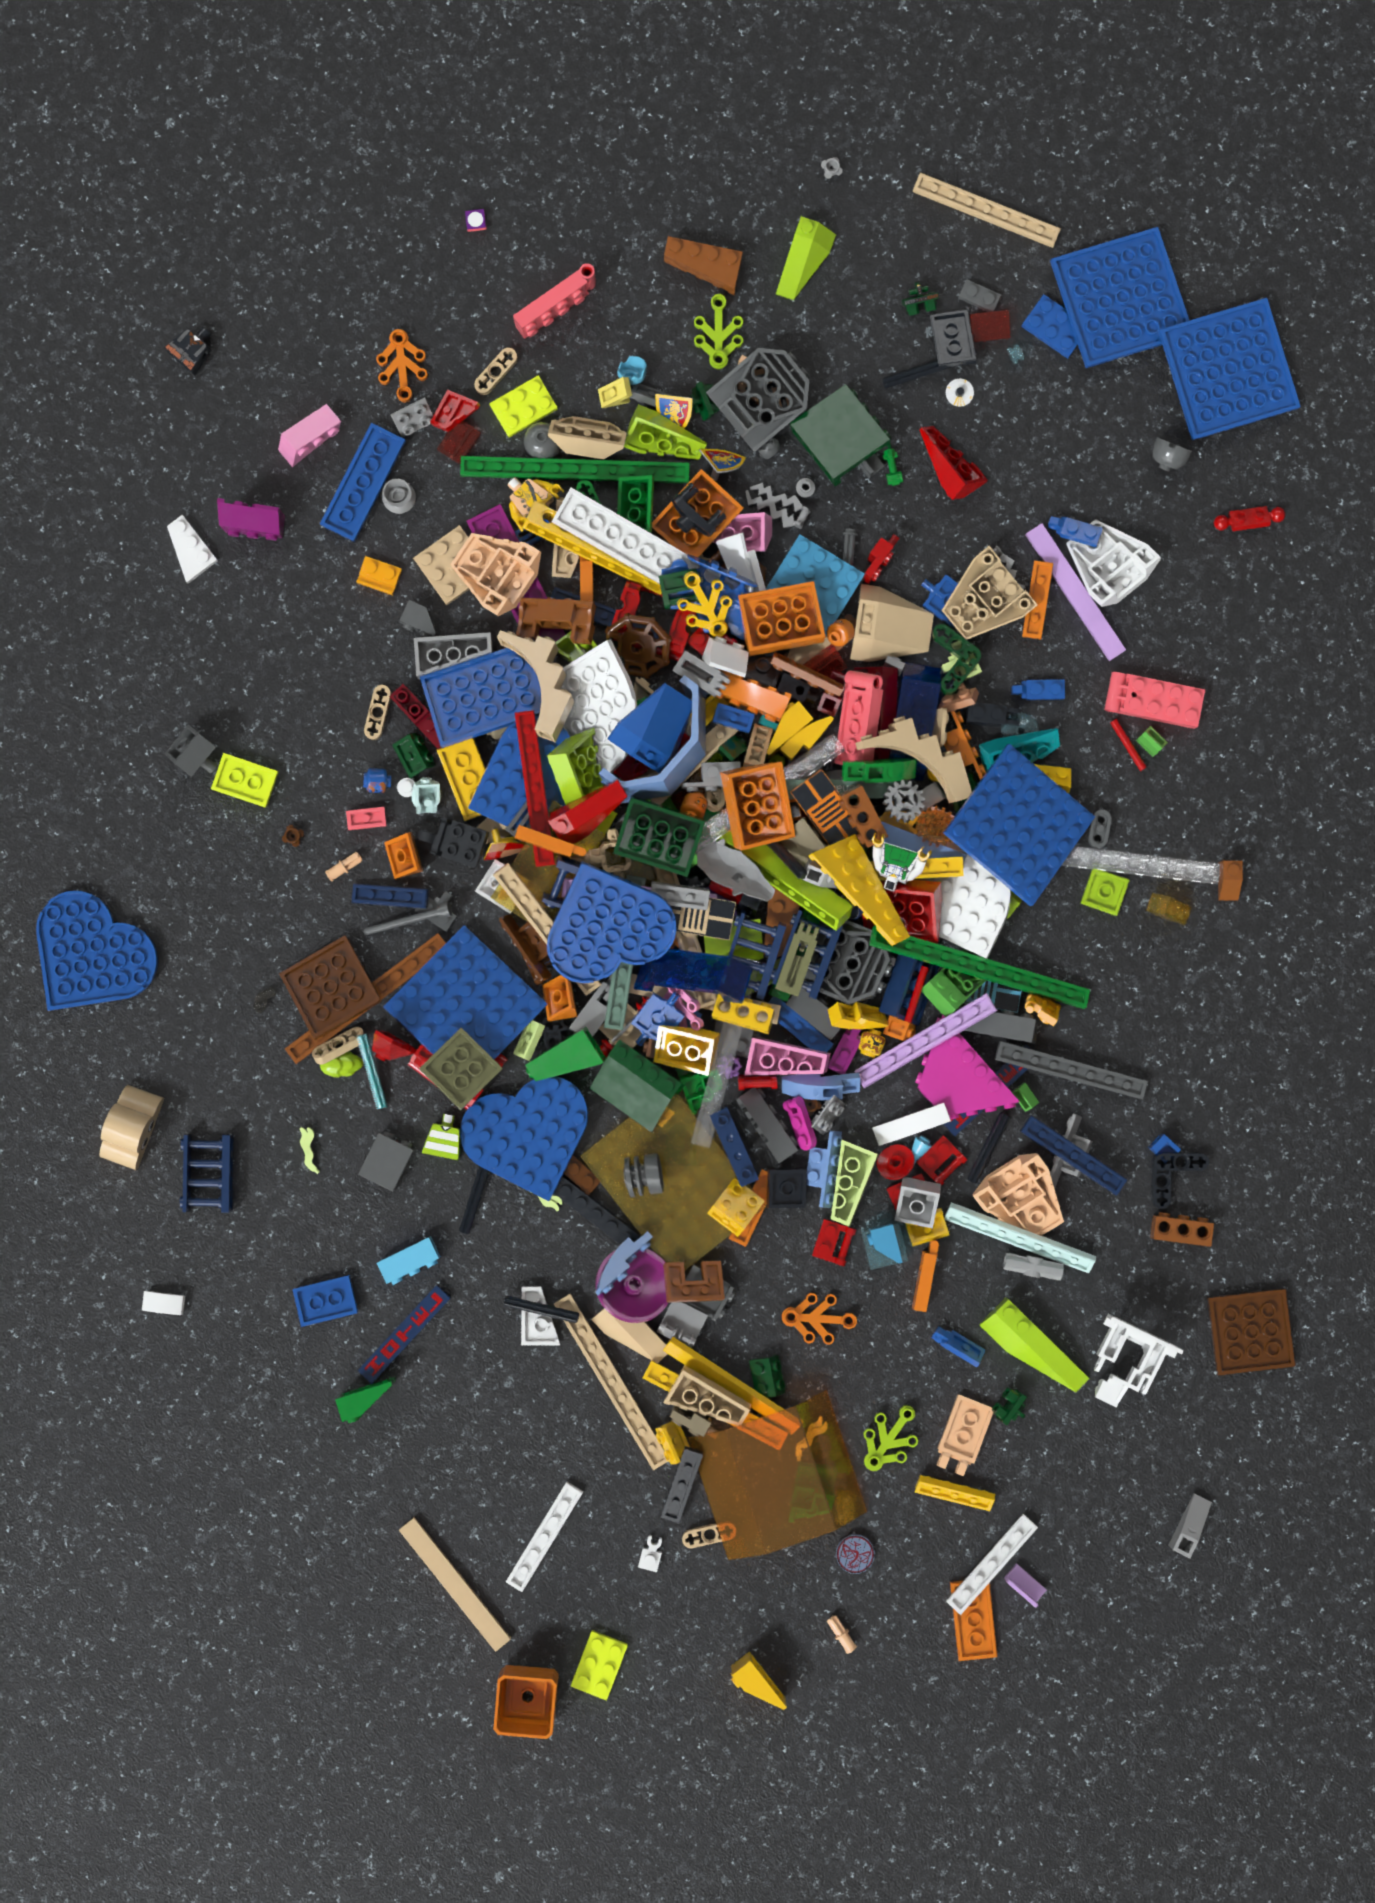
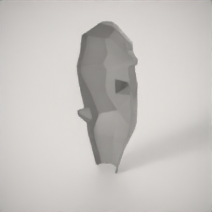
M724 839L718 842L709 840L701 844L697 850V866L706 873L710 880L733 889L732 894L734 896L743 893L764 901H769L773 897L775 889L764 878L759 868L741 851L726 847Z

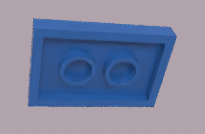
M1043 294L1021 327L1068 359L1078 344L1067 311Z
M350 1275L292 1289L301 1327L358 1313Z

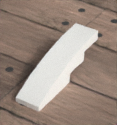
M941 1103L875 1126L872 1129L880 1146L950 1122L951 1120L945 1104Z

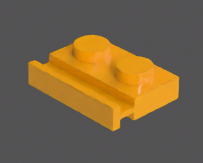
M365 556L356 582L393 595L402 569Z

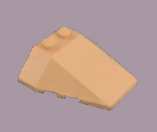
M471 533L450 565L475 595L480 604L485 609L500 616L517 607L521 598H523L537 577L541 552L525 542L518 543L508 539L501 540L491 536Z
M1038 1153L1018 1155L988 1174L973 1193V1197L987 1213L990 1212L1000 1221L1040 1236L1064 1222L1049 1169Z

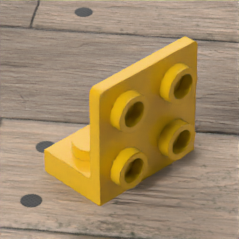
M734 1178L707 1214L738 1237L765 1201L748 1187H741L739 1181Z

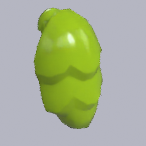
M348 1051L325 1064H320V1068L324 1074L331 1077H348L362 1068L364 1061L361 1057Z

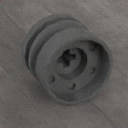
M658 1153L645 1154L643 1164H641L638 1156H634V1165L630 1157L624 1158V1181L630 1198L636 1197V1188H638L640 1196L644 1195V1187H648L651 1195L664 1193L662 1166Z

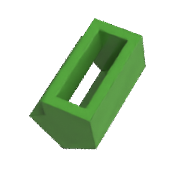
M1151 726L1136 740L1152 757L1168 743Z
M1022 1083L1012 1091L1013 1095L1020 1101L1019 1104L1025 1112L1039 1103L1026 1083Z

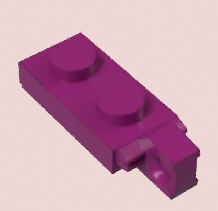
M846 1029L829 1061V1069L841 1075L846 1073L859 1047L861 1036L858 1034L861 1029H852L851 1031Z

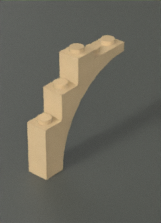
M500 630L497 636L500 644L524 658L534 669L541 687V708L535 731L539 737L556 743L574 704L571 693L561 689L566 678L563 667L558 663H553L558 647L555 641L547 636L544 638L537 636L534 642L528 637L521 638L511 631L504 632Z
M905 716L896 718L893 724L888 725L889 729L878 732L879 736L872 737V734L860 737V742L855 743L857 750L889 748L914 757L935 775L944 789L949 803L967 799L972 793L961 753H953V750L941 753L936 735L929 736V733L917 736L912 718L905 719Z

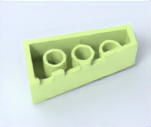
M841 1140L831 1219L850 1226L878 1154L844 1140Z

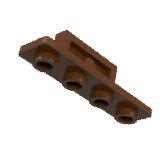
M510 914L500 917L499 921L502 928L509 934L513 944L522 953L523 959L533 969L534 975L541 982L550 979L552 975L543 963V960L548 956L547 945L529 921L519 928Z

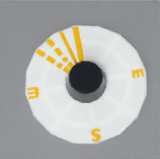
M955 379L948 384L946 398L952 405L958 407L965 406L973 399L974 390L971 383L967 380Z

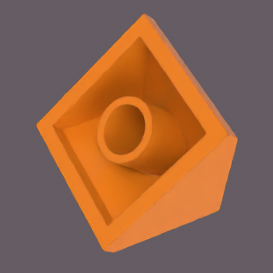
M405 833L384 842L394 879L423 872L412 833Z
M560 975L542 985L544 1000L547 1003L546 1013L548 1021L577 1017L571 980Z

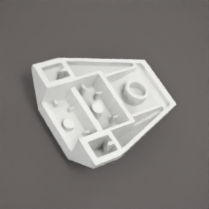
M1094 520L1091 523L1092 525L1103 528L1097 547L1072 540L1068 541L1066 545L1089 595L1103 607L1119 603L1146 581L1161 557L1148 544L1098 520Z

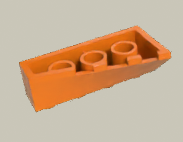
M718 669L728 676L727 678L731 682L729 684L723 682L722 685L727 688L725 691L720 688L718 691L722 695L721 697L716 695L715 698L730 700L729 703L736 707L744 706L748 712L755 715L760 713L770 722L780 721L792 694L785 692L784 695H781L774 687L763 688L758 681L751 679L744 681L742 676Z

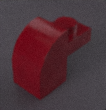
M836 670L832 671L830 678L844 685L843 692L840 696L836 694L832 696L824 691L817 708L818 711L835 717L844 695L846 674Z

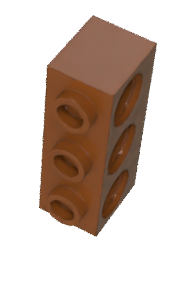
M858 784L839 795L841 799L838 801L839 805L850 816L847 820L852 828H856L858 832L856 836L861 845L864 844L867 848L874 845L872 839L866 837L869 829H874L876 839L878 840L882 839V834L885 835V839L888 838L862 785ZM855 794L857 802L854 805H850L849 797ZM860 812L866 813V819L863 822H859L857 819Z
M1159 1212V1215H1153L1150 1238L1211 1247L1214 1223L1209 1222L1208 1218L1197 1217L1196 1221L1189 1220L1190 1216L1178 1215V1218L1170 1217V1213ZM1162 1221H1165L1167 1223V1229L1161 1232L1159 1230V1224ZM1181 1224L1186 1225V1232L1183 1234L1178 1232V1227ZM1204 1226L1206 1232L1203 1236L1199 1237L1197 1230L1199 1227Z

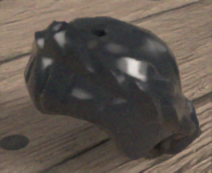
M697 865L690 867L688 877L677 874L680 885L702 888L705 885L709 886L712 881Z

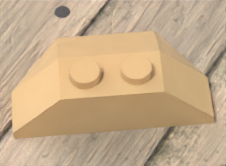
M574 416L551 420L548 436L565 453L605 459L623 449L627 432L621 431L619 427L610 422Z

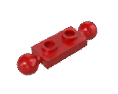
M1267 506L1229 511V518L1219 515L1214 519V527L1217 530H1225L1231 525L1232 531L1270 526L1271 520L1274 522L1283 521L1286 513L1281 507H1275L1271 512H1268Z

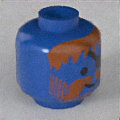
M369 768L367 772H364L363 787L369 793H385L386 788L391 786V776H387L386 769Z

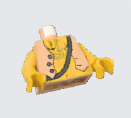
M516 477L508 483V486L514 491L510 496L511 502L509 504L511 518L515 521L520 531L523 532L522 526L534 501L549 506L554 501V497L556 499L560 498L557 493L559 491L564 492L559 484L553 485L538 479L533 481L527 479L522 484Z

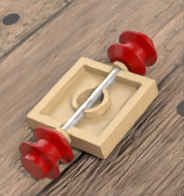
M642 996L643 1002L641 1004L636 1003V1007L638 1010L642 1008V1006L649 999V997L645 999ZM628 1003L623 1030L604 1028V1023L599 1027V1030L609 1038L608 1041L601 1039L602 1045L600 1049L606 1058L618 1040H622L634 1048L637 1045L636 1040L642 1034L638 1028L631 1024L632 1019L639 1011H635Z

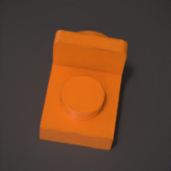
M889 1016L888 1026L883 1031L885 1035L906 1041L915 1035L916 1025Z

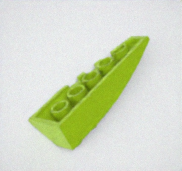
M1006 1297L979 1324L1006 1352L1074 1392H1077L1089 1380Z

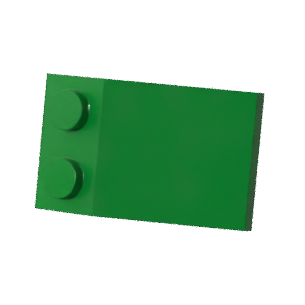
M396 1376L340 1394L335 1401L342 1422L348 1421V1423L359 1420L362 1414L397 1380Z

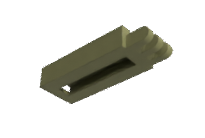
M801 922L797 934L794 933L775 988L797 997L817 944L815 940L819 928L815 927L814 934L810 933L812 928L810 924H808L807 930L803 931L804 922ZM799 943H801L799 951L804 952L805 946L808 945L804 958L795 955Z

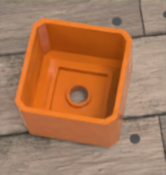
M505 1665L501 1669L497 1681L493 1730L498 1735L548 1739L553 1734L559 1679L557 1671L549 1668ZM525 1691H530L533 1694V1699L526 1701L522 1694Z

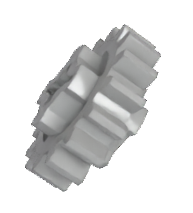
M901 780L899 785L895 781L892 787L889 786L886 789L887 792L883 795L886 800L882 804L887 805L884 811L891 812L890 818L896 816L897 822L901 818H903L904 823L908 821V818L913 821L916 818L915 815L919 816L921 814L920 810H923L925 807L921 804L925 801V798L920 797L923 791L916 790L918 785L912 787L911 781L905 784L904 780Z

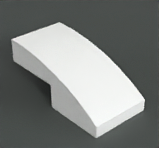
M144 1291L142 1310L183 1315L185 1296Z

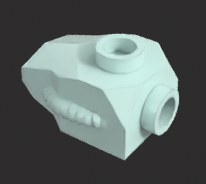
M429 777L420 778V780L414 783L412 792V803L416 807V813H436L437 805L441 799L440 784Z

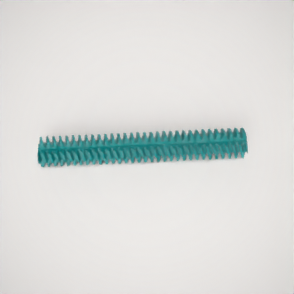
M367 1033L357 1035V1039H359L357 1041H360L358 1043L361 1045L359 1048H362L360 1050L363 1052L361 1055L364 1058L362 1059L366 1061L364 1063L366 1064L364 1066H367L365 1067L367 1068L366 1070H368L366 1073H369L367 1075L370 1077L368 1080L371 1083L369 1084L373 1086L371 1091L375 1093L373 1098L377 1100L374 1101L378 1104L376 1109L387 1107L372 1049H370V1042H368Z

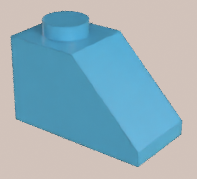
M890 1223L869 1229L870 1234H867L869 1245H873L875 1250L895 1262L903 1263L893 1224Z

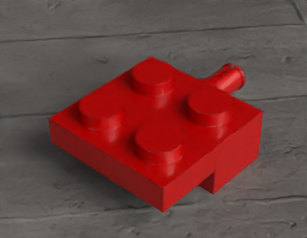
M893 534L888 542L881 537L870 552L868 561L872 564L863 577V581L868 585L871 580L875 582L880 576L882 565L886 567L891 561L894 554L892 552L893 547L899 540V537Z

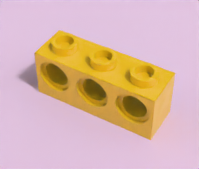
M724 992L723 995L718 994L712 1013L713 1019L769 1034L775 1015V1010L772 1009L771 1005L766 1003L757 1005L753 1003V1000L742 997V1000L734 998L735 995ZM723 1003L731 1004L728 1011L720 1009ZM742 1008L749 1009V1014L745 1017L739 1015V1011ZM761 1013L768 1015V1019L764 1022L757 1020L758 1015Z

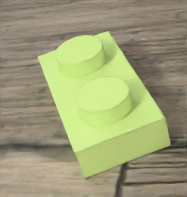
M532 1020L523 1030L513 1054L530 1061L545 1025Z

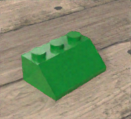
M654 475L619 477L617 514L652 533Z

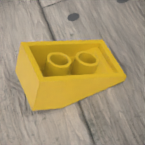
M799 701L796 704L791 702L786 707L767 750V760L776 754L798 731L812 724L813 717Z
M660 1025L653 1062L709 1076L715 1069L720 1033L706 1029L696 1031L689 1027Z
M750 1651L731 1666V1680L737 1688L741 1687L745 1692L783 1710L787 1708L785 1696Z

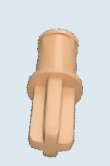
M355 852L343 861L339 860L338 864L326 870L325 873L330 881H333L345 872L349 873L348 870L361 863L362 858L359 853Z
M836 1615L831 1616L827 1623L835 1633V1639L840 1641L847 1654L854 1651L857 1646L848 1634L849 1630L844 1628Z

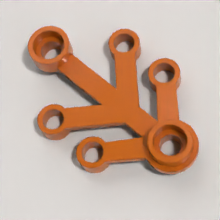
M396 329L390 334V344L381 354L377 355L376 361L378 365L386 366L388 364V357L395 349L397 356L387 369L379 374L378 380L382 385L389 384L391 375L398 368L400 387L397 389V397L401 402L405 403L409 402L413 396L407 383L406 367L414 372L420 381H425L428 378V373L426 369L420 368L405 356L404 348L414 355L417 362L425 361L426 354L408 341V335L404 330ZM400 336L403 339L401 342H397L396 338ZM422 353L423 357L418 359L417 354ZM381 357L386 358L383 363L379 362V359ZM425 372V376L419 377V373ZM382 376L388 377L386 381H381ZM404 392L408 393L407 398L402 397Z
M812 1292L808 1293L806 1299L796 1308L788 1307L782 1312L783 1323L790 1327L795 1326L802 1334L806 1343L814 1342L815 1335L813 1332L808 1331L801 1322H809L827 1345L834 1342V1336L832 1333L827 1332L820 1323L842 1324L847 1329H852L857 1324V1319L852 1313H845L843 1316L821 1315L828 1307L836 1304L837 1299L833 1294L826 1295L825 1300L810 1314H802V1312L810 1304L813 1305L817 1302V1296ZM810 1295L815 1296V1301L809 1302L808 1297ZM830 1296L834 1297V1302L828 1303L827 1298ZM793 1313L795 1318L789 1320L787 1318L788 1314ZM851 1317L852 1323L847 1324L845 1319ZM812 1334V1340H806V1335ZM825 1336H832V1340L830 1342H826Z

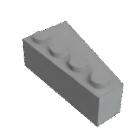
M491 633L414 638L416 676L420 679L421 676L493 653Z

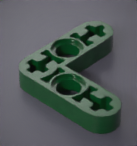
M939 624L933 630V639L959 658L940 684L943 694L952 695L978 664L981 652L944 624ZM942 630H944V631H945L944 635H945L946 637H944V636L938 637V636H937V635H938V632H937V631L941 632ZM951 635L952 637L950 638V640H949V642H948V644H947V643H946V640H947V638H949V636ZM955 640L960 641L962 647L958 650L953 649L951 643ZM969 654H976V659L972 658L969 664L965 663L968 660ZM958 666H962L965 668L966 673L962 676L957 675L955 669ZM954 677L956 680L953 682V689H946L945 682L950 683Z

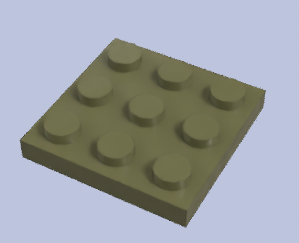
M462 1028L419 1068L460 1110L503 1069Z

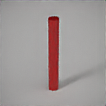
M1115 719L1110 722L1138 769L1142 771L1147 768L1118 720Z
M921 966L904 1019L906 1022L912 1023L928 973V967Z

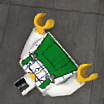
M875 833L872 838L874 844V865L876 870L879 871L880 876L887 878L884 889L894 892L898 882L906 884L923 872L927 858L932 854V851L930 850L926 855L923 853L924 846L917 853L884 842V834H882V839L878 840Z

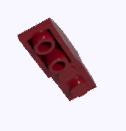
M402 684L389 697L437 749L442 748L431 713Z

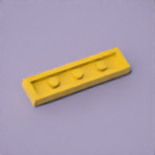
M920 1475L915 1486V1493L986 1511L991 1510L995 1501V1494L954 1484L949 1481L934 1479L929 1476Z

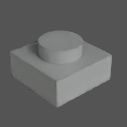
M887 656L883 667L897 668L898 676H900L905 663L897 657Z

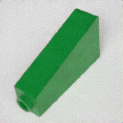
M585 1026L533 1058L525 1066L527 1067L526 1072L529 1077L539 1081L600 1065L606 1060V1057Z

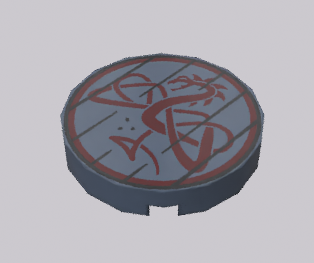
M850 1534L839 1541L836 1548V1558L843 1570L859 1574L871 1567L874 1561L875 1552L871 1542L866 1537L860 1534Z

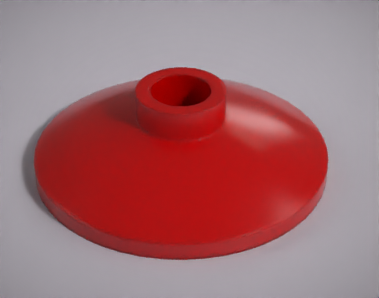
M898 1144L891 1145L879 1154L877 1169L884 1178L898 1180L911 1172L914 1167L915 1158L908 1147Z

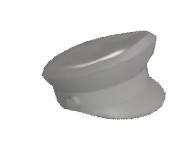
M392 479L384 485L382 500L389 511L402 514L414 506L416 494L409 483L402 479Z

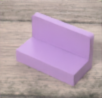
M1017 1563L1004 1577L1005 1581L1037 1608V1601L1047 1591L1045 1587Z

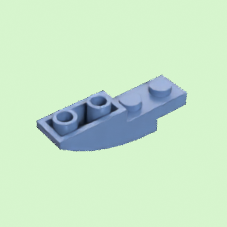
M859 1073L821 1077L820 1074L781 1076L782 1093L794 1097L800 1096L811 1100H830L833 1095L843 1099V1094L860 1092Z
M648 1231L635 1242L628 1237L613 1253L600 1276L596 1289L598 1296L602 1292L608 1293L614 1287L613 1283L616 1280L621 1282L628 1275L629 1264L637 1257L635 1254L640 1250L643 1253L651 1246L649 1242L653 1236Z

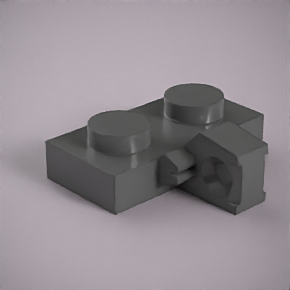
M445 891L441 898L436 897L433 900L428 897L427 909L416 908L415 911L422 913L436 909L437 906H440V903L449 902L453 895ZM455 914L447 918L436 916L428 920L447 932L457 916Z

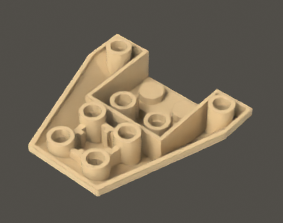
M990 546L972 560L941 610L966 640L1023 618L1037 606V603L1028 592L1022 589L1000 562L1001 559Z
M861 584L850 659L873 662L887 659V656L902 657L928 652L934 614L882 587Z

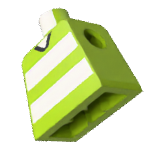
M443 1114L442 1124L433 1123L422 1153L460 1160V1128L453 1127L454 1115Z

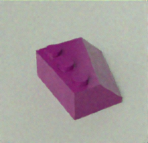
M217 499L219 526L228 533V536L239 537V534H242L252 539H258V536H263L267 540L274 541L277 538H283L285 515L279 507L252 504V507H248V504L241 501L229 504L224 502L225 499Z

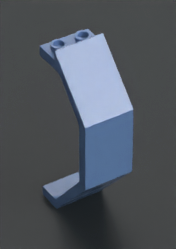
M685 675L679 682L686 697L692 700L691 737L660 774L629 781L619 780L628 795L620 804L628 803L631 796L644 800L671 796L705 757L706 701L699 686ZM605 768L599 772L602 778L601 783L604 786L618 779Z

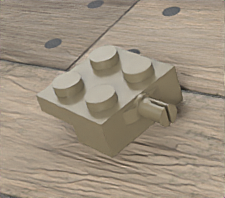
M673 1405L670 1413L672 1422L678 1426L684 1425L688 1427V1431L695 1436L701 1435L704 1437L705 1433H708L717 1439L720 1431L711 1427V1416H704L698 1412H691L688 1409L684 1410Z

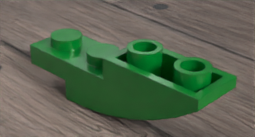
M916 759L843 761L842 767L843 781H863L864 783L894 782L914 779L916 775Z

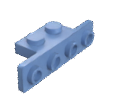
M830 1130L827 1149L814 1147L809 1152L806 1185L822 1188L819 1207L831 1208L833 1204L839 1150L842 1140V1132Z

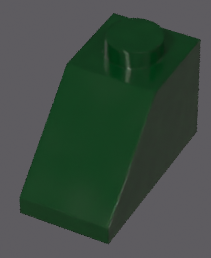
M734 734L718 747L717 753L726 762H736L747 751V742L741 736L737 738Z

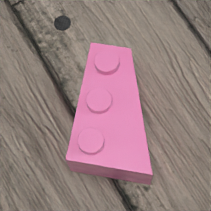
M326 404L283 432L278 450L288 463L294 467L329 437L335 436L339 432L341 421Z

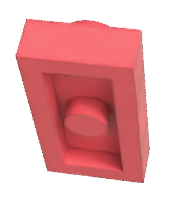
M385 807L346 811L349 831L387 826Z

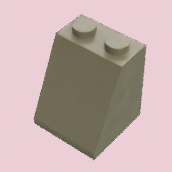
M808 816L794 824L796 837L780 841L803 868L811 853L829 846Z

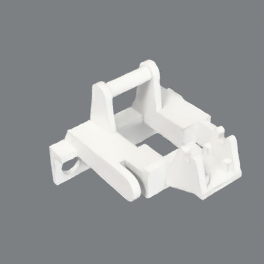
M1108 1313L1103 1324L1110 1328L1096 1353L1099 1358L1095 1364L1094 1371H1100L1105 1359L1115 1363L1126 1339L1141 1345L1144 1354L1137 1368L1132 1366L1126 1380L1114 1374H1110L1107 1381L1100 1379L1098 1386L1095 1388V1397L1117 1407L1128 1388L1137 1392L1141 1388V1393L1146 1394L1165 1355L1167 1354L1175 1358L1177 1352L1182 1354L1183 1350Z

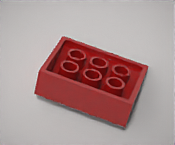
M880 880L884 887L886 880ZM912 880L906 884L898 882L894 892L885 889L908 934L912 937L938 944L942 907L941 882ZM862 915L863 927L872 930L873 926L876 925L869 918L866 919Z

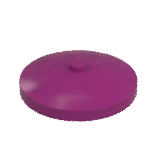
M649 1249L643 1253L641 1250L636 1253L637 1257L629 1264L628 1275L621 1282L616 1280L613 1283L614 1287L608 1293L602 1292L598 1296L605 1310L619 1320L629 1323L647 1322L657 1317L668 1305L663 1269L665 1261ZM615 1251L610 1253L600 1265L596 1275V1289L600 1276Z

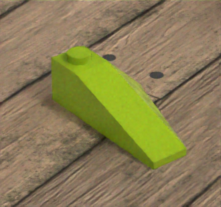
M800 217L776 295L791 300L798 296L814 272L817 271L824 259L830 254L836 234L817 221Z
M638 404L627 430L624 447L642 454L652 452L658 453L657 455L660 456L671 454L679 458L699 460L702 455L699 450L705 449L707 443L660 413Z

